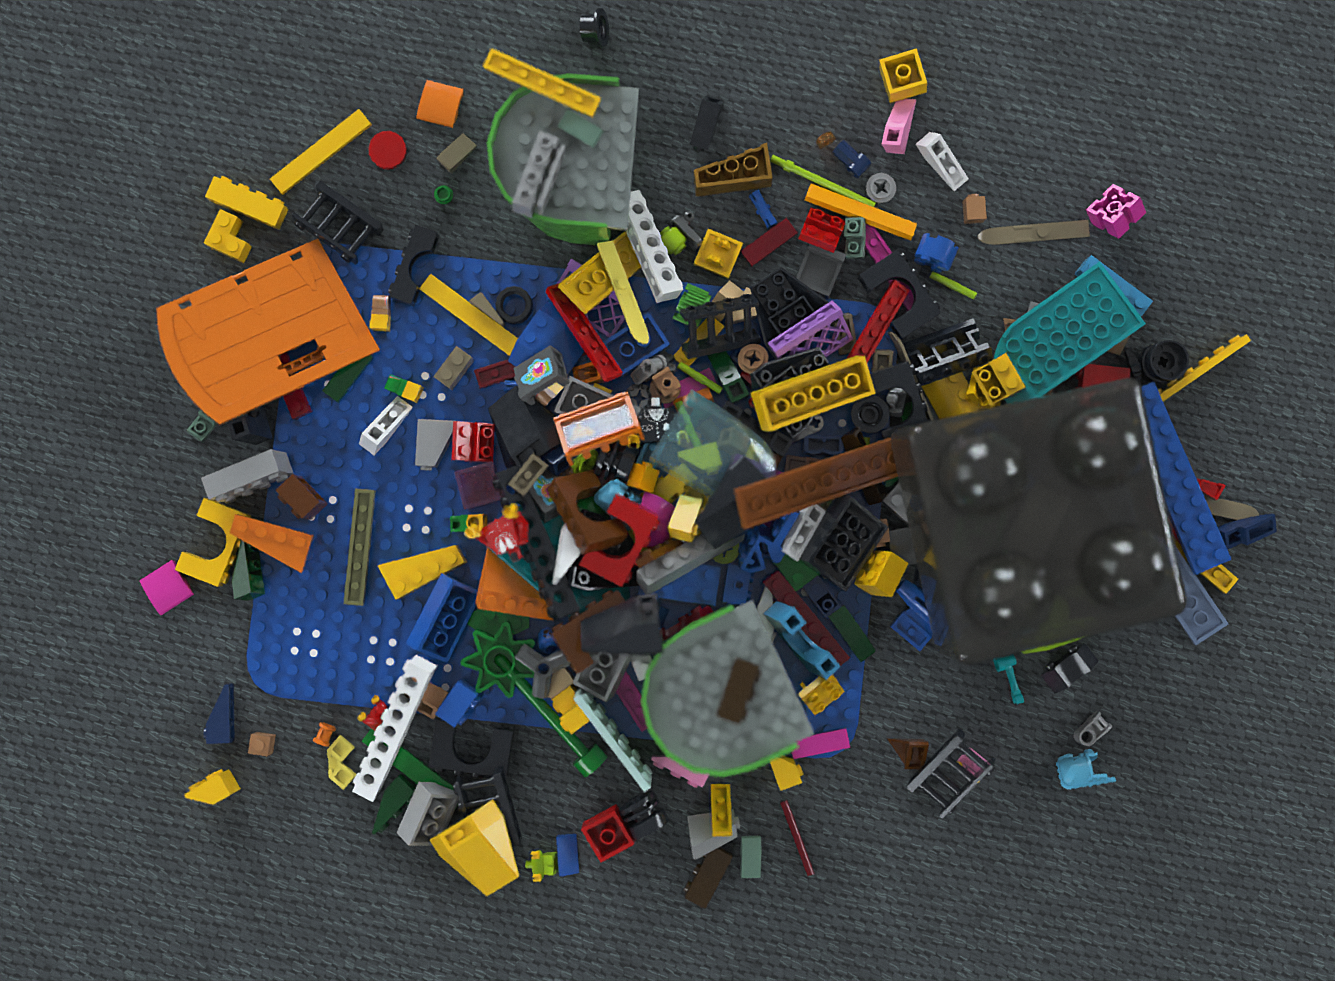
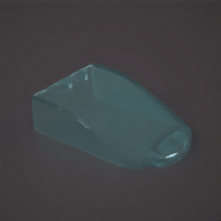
M693 390L689 392L649 458V462L708 498L712 496L728 469L742 456H745L766 479L776 475L775 458L768 444L734 416Z

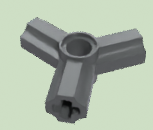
M525 643L515 655L518 661L534 671L532 696L537 698H549L551 674L570 665L561 650L544 657ZM546 663L549 668L546 671H540L538 666Z

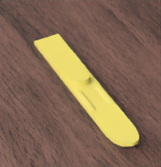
M612 240L597 243L629 330L639 343L647 344L649 342L648 330L614 242Z

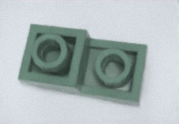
M568 109L557 126L592 148L595 147L604 132L601 128Z
M846 218L844 254L847 255L845 258L865 259V218Z
M200 410L198 412L199 416L188 427L187 432L203 443L217 423Z
M741 836L740 876L741 878H760L761 837Z

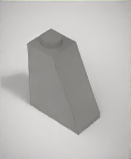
M418 419L415 465L420 467V470L432 471V467H438L453 438V421Z
M733 809L731 810L732 836L712 837L711 813L687 816L693 859H698L737 838V829H740L739 817L734 816Z

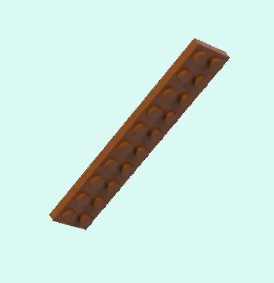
M902 433L734 489L742 528L747 529L914 471L909 435Z

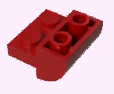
M810 208L798 239L834 253L845 221L840 217L824 213L820 209Z
M453 421L452 460L481 463L493 462L495 424Z

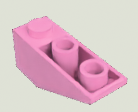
M903 99L895 102L886 123L882 146L886 153L905 154L916 99Z
M652 755L651 760L654 761L653 765L660 769L665 767L671 770L670 774L679 779L681 776L688 780L687 783L695 788L698 785L703 788L709 776L708 774L692 772L666 755Z

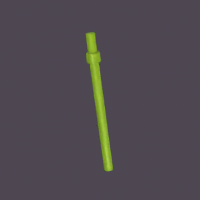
M772 155L770 162L782 167L788 173L791 171L840 195L872 207L875 206L876 202L796 166L794 162L788 159L786 161Z

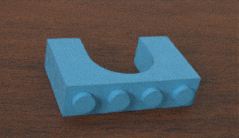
M776 601L763 613L808 671L827 680L841 667L830 652L818 647L803 632L801 627L806 622L795 608Z

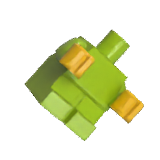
M541 850L532 851L531 855L533 856L531 860L525 862L526 869L532 868L533 882H541L544 875L550 876L559 872L557 852L542 854Z

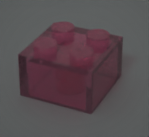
M491 461L454 472L465 510L500 501L499 492L495 491L492 485L493 476L497 473L494 462Z

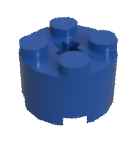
M924 233L914 255V262L922 266L925 264L931 266L930 270L936 273H941L942 270L948 271L952 266L959 247H954L955 243L945 237L938 235L937 238H932L930 233Z

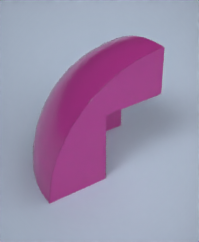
M644 492L641 505L659 514L658 520H660V524L656 531L652 530L649 535L651 540L648 546H654L671 538L668 525L675 507L657 495Z

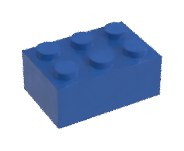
M649 312L642 316L649 334V342L647 344L639 343L632 336L628 326L603 341L623 371L621 378L632 373L643 360L647 358L652 359L663 350L666 351L670 348V343Z

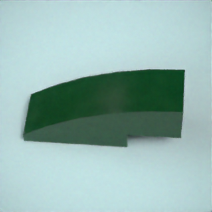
M841 605V608L828 616L837 632L860 662L876 652L865 633L844 605Z

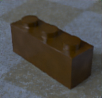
M735 657L716 712V717L740 725L741 720L745 721L748 709H745L747 702L752 701L755 690L752 689L754 681H759L762 672L758 670L760 667L758 664Z
M721 847L702 856L704 858L701 864L697 863L693 869L692 874H694L692 881L688 880L683 889L685 899L706 909L733 858L732 853Z

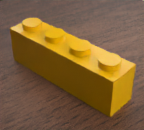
M213 177L205 195L209 201L280 230L288 212V208L284 206L283 201L277 198L273 200L268 199L266 194L257 190L256 193L251 192L249 187L241 183L238 186L232 184V180L227 177Z

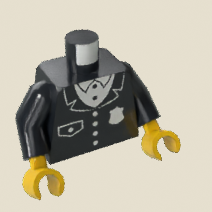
M661 398L649 399L650 410H642V414L637 416L645 440L641 441L638 433L628 438V447H630L631 443H636L637 448L640 447L641 443L677 441L678 445H681V439H686L687 443H689V437L683 422L675 412L670 411V408L662 409Z

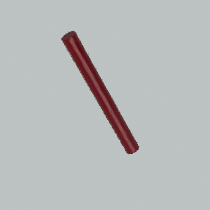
M788 800L782 801L780 804L807 876H811L814 874V870Z

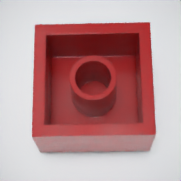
M617 804L591 817L582 824L581 831L600 863L635 844V840L628 830L629 824L623 821L624 815H620L618 812L619 807Z

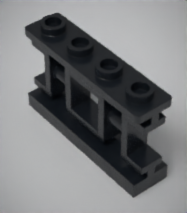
M973 318L903 343L910 363L918 361L920 367L915 368V376L920 386L993 360L991 346L988 343L977 345L975 340L980 339V332L976 328V322ZM954 349L956 354L941 358L939 353ZM972 349L971 352H968V353H965V352H964V351H967V350ZM936 362L935 365L928 366V364Z

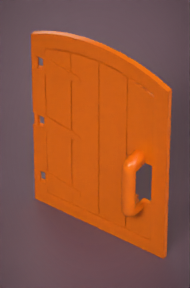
M315 239L250 267L241 273L227 277L157 308V325L160 341L173 375L189 398L219 425L380 351L319 239ZM301 252L302 258L295 261L291 259L290 256ZM246 276L248 281L237 285L235 280ZM190 300L191 306L181 310L179 304ZM315 339L318 345L317 350L282 365L278 357L279 355ZM323 359H326V360H324V361H322V362H320V363H318V364H316V365H313V364H315V363H317V362H319V361H321V360H323ZM310 365H313V366H311V367H309V368H307V369H305V370H303V371H300V372H298V373H296V374H294V375H292V376L289 377V375H291V374H293V373H295V372H297V371H299V370H302V369H304V368H306V367H308V366H310Z

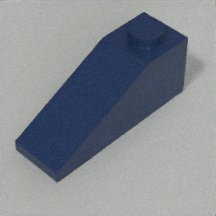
M234 683L224 685L203 731L206 744L231 743L235 741Z

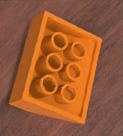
M487 547L475 601L477 607L483 610L554 621L553 618L549 617L546 610L548 606L545 599H541L539 592Z

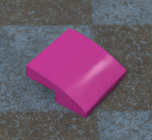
M173 560L140 580L146 595L160 615H163L194 595L189 583L182 576L181 572L175 570L177 564Z

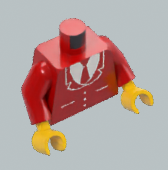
M512 504L510 509L508 506L504 508V516L484 526L480 532L478 531L479 527L477 524H471L470 529L466 528L465 535L468 538L476 537L479 542L497 555L508 553L512 562L523 558L519 547L528 543L529 523L521 515L520 511L517 512V505Z

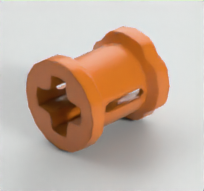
M320 722V729L317 736L313 738V741L319 745L329 747V740L333 731H336V727Z

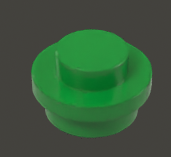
M446 185L437 187L434 192L435 200L442 205L450 203L453 199L452 189Z

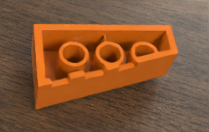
M235 514L230 529V534L300 573L304 571L314 535L240 514Z

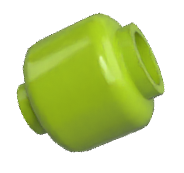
M667 226L660 232L661 240L664 246H666L668 254L677 255L686 248L687 238L678 227L669 228Z

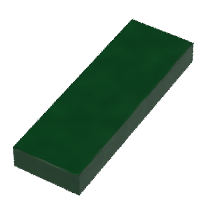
M370 355L338 370L322 391L339 403L374 357Z

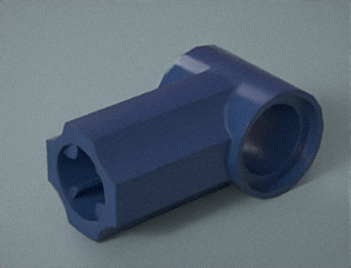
M844 140L832 152L846 166L849 173L851 171L857 179L871 165L870 160L864 154L856 152Z

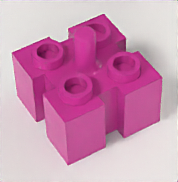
M1112 184L1102 194L1104 198L1101 201L1096 199L1086 209L1089 219L1094 226L1101 230L1107 229L1109 234L1118 239L1130 229V223H1136L1146 214L1141 197L1131 192L1126 195L1124 189L1115 184Z

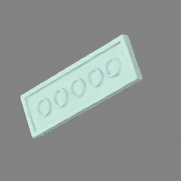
M580 687L577 688L573 698L642 790L645 792L650 789L652 771L647 764L643 765L640 761L639 753L635 749L632 750L630 748L627 737L617 731L616 723L612 718L608 719L605 715L606 710L600 703L597 704L593 699L594 695Z

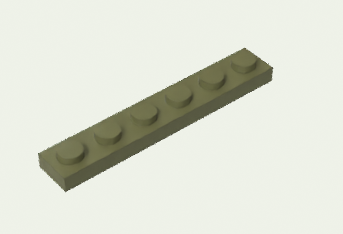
M355 488L343 604L364 606L375 490Z

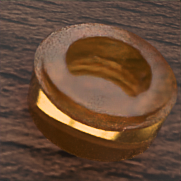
M826 132L816 140V143L822 149L832 144L836 138L832 132Z

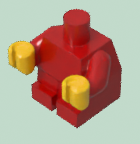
M374 695L371 699V703L377 706H374L367 717L364 712H361L358 716L360 722H363L374 731H376L379 725H382L383 720H381L384 711L388 709L385 702L380 700L378 695Z

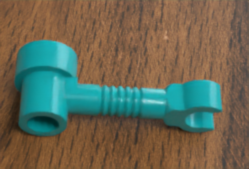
M1014 654L993 657L997 672L1006 670L1013 703H1023L1024 698L1018 687L1013 666L1017 664Z

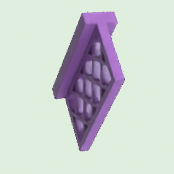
M571 258L557 284L566 279L570 271L573 273L582 264ZM615 291L608 296L610 304L602 306L598 304L597 307L592 309L598 310L600 320L593 322L589 320L594 328L608 337L616 334L625 320L624 314L615 317L613 305L619 304ZM611 306L613 317L602 319L600 308ZM614 320L615 328L612 333L604 329V321Z
M832 300L769 341L768 345L776 358L780 359L781 355L787 351H790V356L795 354V352L810 350L809 347L812 341H817L816 347L820 349L823 342L830 343L828 348L822 351L824 356L827 357L852 341L853 337L842 316L844 314L841 308ZM839 319L836 327L830 326L833 321ZM823 329L820 338L814 337L816 332ZM828 330L834 331L832 339L825 338ZM839 332H845L846 337L837 340ZM807 340L804 348H798V344Z

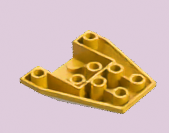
M493 799L478 808L471 815L429 839L439 856L486 896L519 877L505 819Z

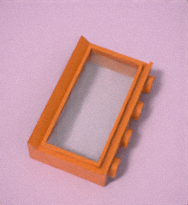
M628 392L618 393L614 397L599 400L594 404L579 407L577 410L562 413L558 417L553 418L570 466L574 465L571 458L582 453L584 459H588L591 457L590 450L601 447L603 452H608L610 450L609 443L620 440L622 446H625L629 443L627 437L637 433L641 441L645 440Z

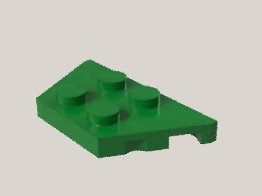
M478 609L472 613L467 624L475 630L479 629L495 636L503 622L509 621L513 635L530 628V618Z

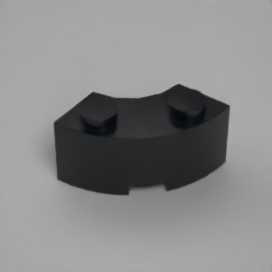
M1085 643L1079 646L1076 644L1072 645L1056 662L1051 661L1044 667L1046 670L1041 674V677L1055 694L1070 687L1072 683L1091 671L1098 663V659Z

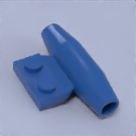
M903 579L898 584L895 591L910 608L902 611L891 623L890 627L918 651H921L932 638L934 629L953 640L962 634L964 628L948 609L929 593L906 579Z

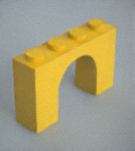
M203 498L196 516L214 522L224 530L226 535L225 549L218 557L211 560L201 558L189 552H182L175 570L217 587H223L229 581L230 573L228 572L230 567L236 563V552L241 539L230 534L235 514L251 517V515L214 500Z

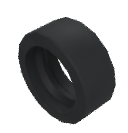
M507 287L496 298V311L502 320L507 323H523L532 313V299L527 291L521 287ZM509 295H520L525 301V310L519 316H509L503 309V302Z

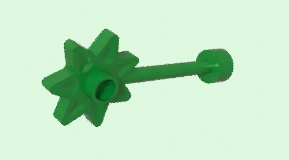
M509 621L503 622L495 636L479 629L474 630L473 638L478 651L464 657L461 660V665L479 671L475 688L476 692L481 693L497 684L507 698H512L516 686L579 756L573 763L575 768L584 778L593 773L608 756L596 743L587 748L574 733L570 734L569 731L566 732L562 728L560 717L543 698L532 696L533 687L525 678H534V671L515 658V655L524 643L533 648L535 640L533 638L514 640Z

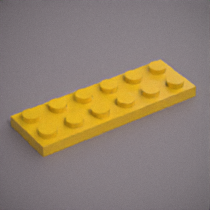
M624 231L613 242L626 276L629 279L641 269V265L627 233ZM600 252L564 279L558 286L584 314H587L614 291Z

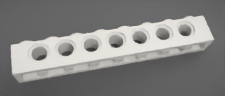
M417 655L411 661H406L403 667L405 673L403 677L400 676L395 685L398 689L396 693L393 692L388 701L391 705L389 709L384 711L381 717L383 723L377 727L374 733L376 739L370 743L367 752H369L368 757H365L361 762L360 768L362 770L361 773H357L353 780L355 786L352 792L372 802L380 794L437 665ZM411 677L416 678L417 682L413 681Z

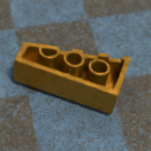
M767 143L761 144L760 147L745 150L744 153L729 156L723 161H716L694 170L696 196L771 187L772 184Z

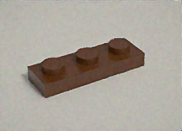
M670 538L662 544L660 543L641 553L642 558L635 562L641 568L683 545V542L679 539L673 541Z

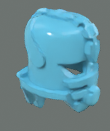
M615 479L606 483L594 495V501L607 513V509L616 492L640 505L642 497L638 494L635 495L631 490L627 491L628 486L622 481L620 482V480ZM610 515L611 520L616 519V517ZM622 521L627 532L631 530L627 523Z
M1086 749L1084 753H1079V756L1074 757L1073 754H1065L1059 757L1056 763L1059 779L1061 780L1060 784L1065 789L1092 787L1102 783L1116 782L1115 777H1108L1107 774L1093 773L1091 762L1097 758L1098 753H1094L1092 749Z

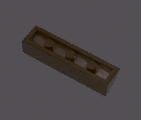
M859 426L841 437L846 452L867 445ZM882 482L862 489L869 505L881 503L887 494Z

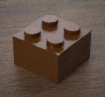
M292 474L275 490L279 494L277 496L279 500L285 505L289 504L293 508L291 512L297 518L312 520L328 504L299 475Z

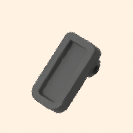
M687 211L681 218L675 215L670 220L668 226L670 228L678 227L687 238L685 244L693 251L697 250L703 241L688 226V224L692 223L694 214Z
M890 388L886 396V404L889 407L890 416H903L909 398L905 390Z

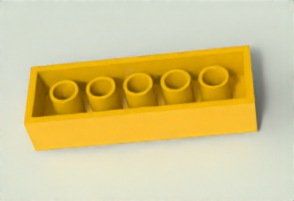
M853 356L751 392L761 429L769 432L875 394L865 356Z

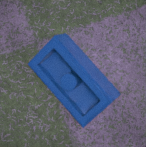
M577 834L557 835L559 876L579 873Z

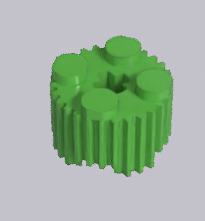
M687 283L685 288L688 290V293H683L676 308L679 313H675L672 318L688 325V321H685L680 315V309H684L687 306L703 305L709 302L711 295H708L709 292ZM696 319V327L699 326L701 319Z

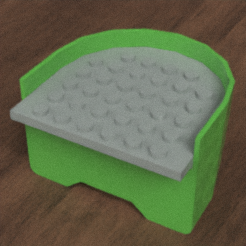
M579 74L554 75L556 78L601 97V102L593 118L528 88L521 87L515 90L495 114L487 141L490 172L509 204L512 206V200L538 133L541 131L559 138L558 149H560L561 145L565 146V157L543 215H539L538 210L535 209L532 218L524 217L546 235L573 244L597 245V243L611 241L612 229L628 230L639 88L620 87L618 77ZM567 109L604 130L594 148L557 127Z
M752 600L736 608L728 604L690 623L663 644L664 653L656 654L646 671L641 702L648 731L667 757L692 772L724 777L753 770L798 749L797 741L814 734ZM735 657L758 664L760 666L758 670L762 671L759 681H754L752 689L755 690L752 701L747 702L745 708L748 709L745 721L741 720L740 725L716 717V712Z

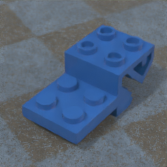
M799 511L773 519L770 527L762 524L749 531L746 542H742L738 549L740 568L749 573L766 569L765 558L771 557L773 563H779L785 554L782 551L784 540L798 518Z

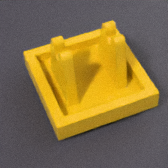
M708 229L693 265L729 279L743 243Z
M832 674L827 680L818 676L807 687L801 682L800 686L803 690L798 695L810 711L817 715L831 702L837 700L845 691Z

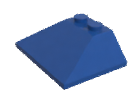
M550 300L537 311L517 339L508 362L516 367L551 345L562 354L566 372L569 375L585 351Z

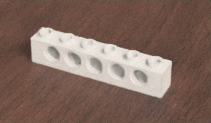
M640 190L631 191L628 230H625L656 302L676 299L683 290L682 282L675 272V266L668 256V250L664 246L660 232L653 222V216L649 213L645 198L642 197Z

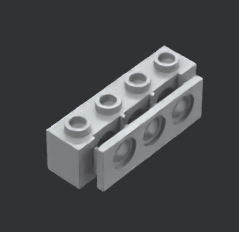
M539 131L512 200L513 212L532 218L534 210L537 209L538 214L543 215L565 157V146L561 145L560 149H558V137Z

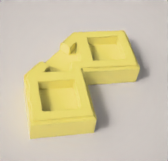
M339 735L327 749L329 778L344 790L357 775L343 763L355 747L342 735Z

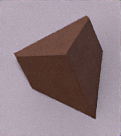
M887 738L904 763V769H920L925 764L929 748L928 741L925 739Z

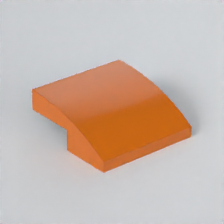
M427 80L420 99L416 119L453 128L463 97V89Z

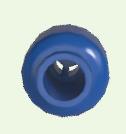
M554 626L541 629L537 637L540 651L547 655L560 650L550 635L554 632L552 629Z

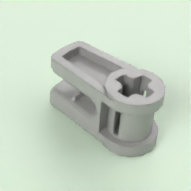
M658 354L652 359L647 358L643 360L631 373L634 383L639 385L644 381L651 380L652 376L667 367L666 359Z

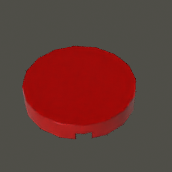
M382 131L371 139L369 155L378 167L394 169L404 162L407 155V146L403 138L397 133Z

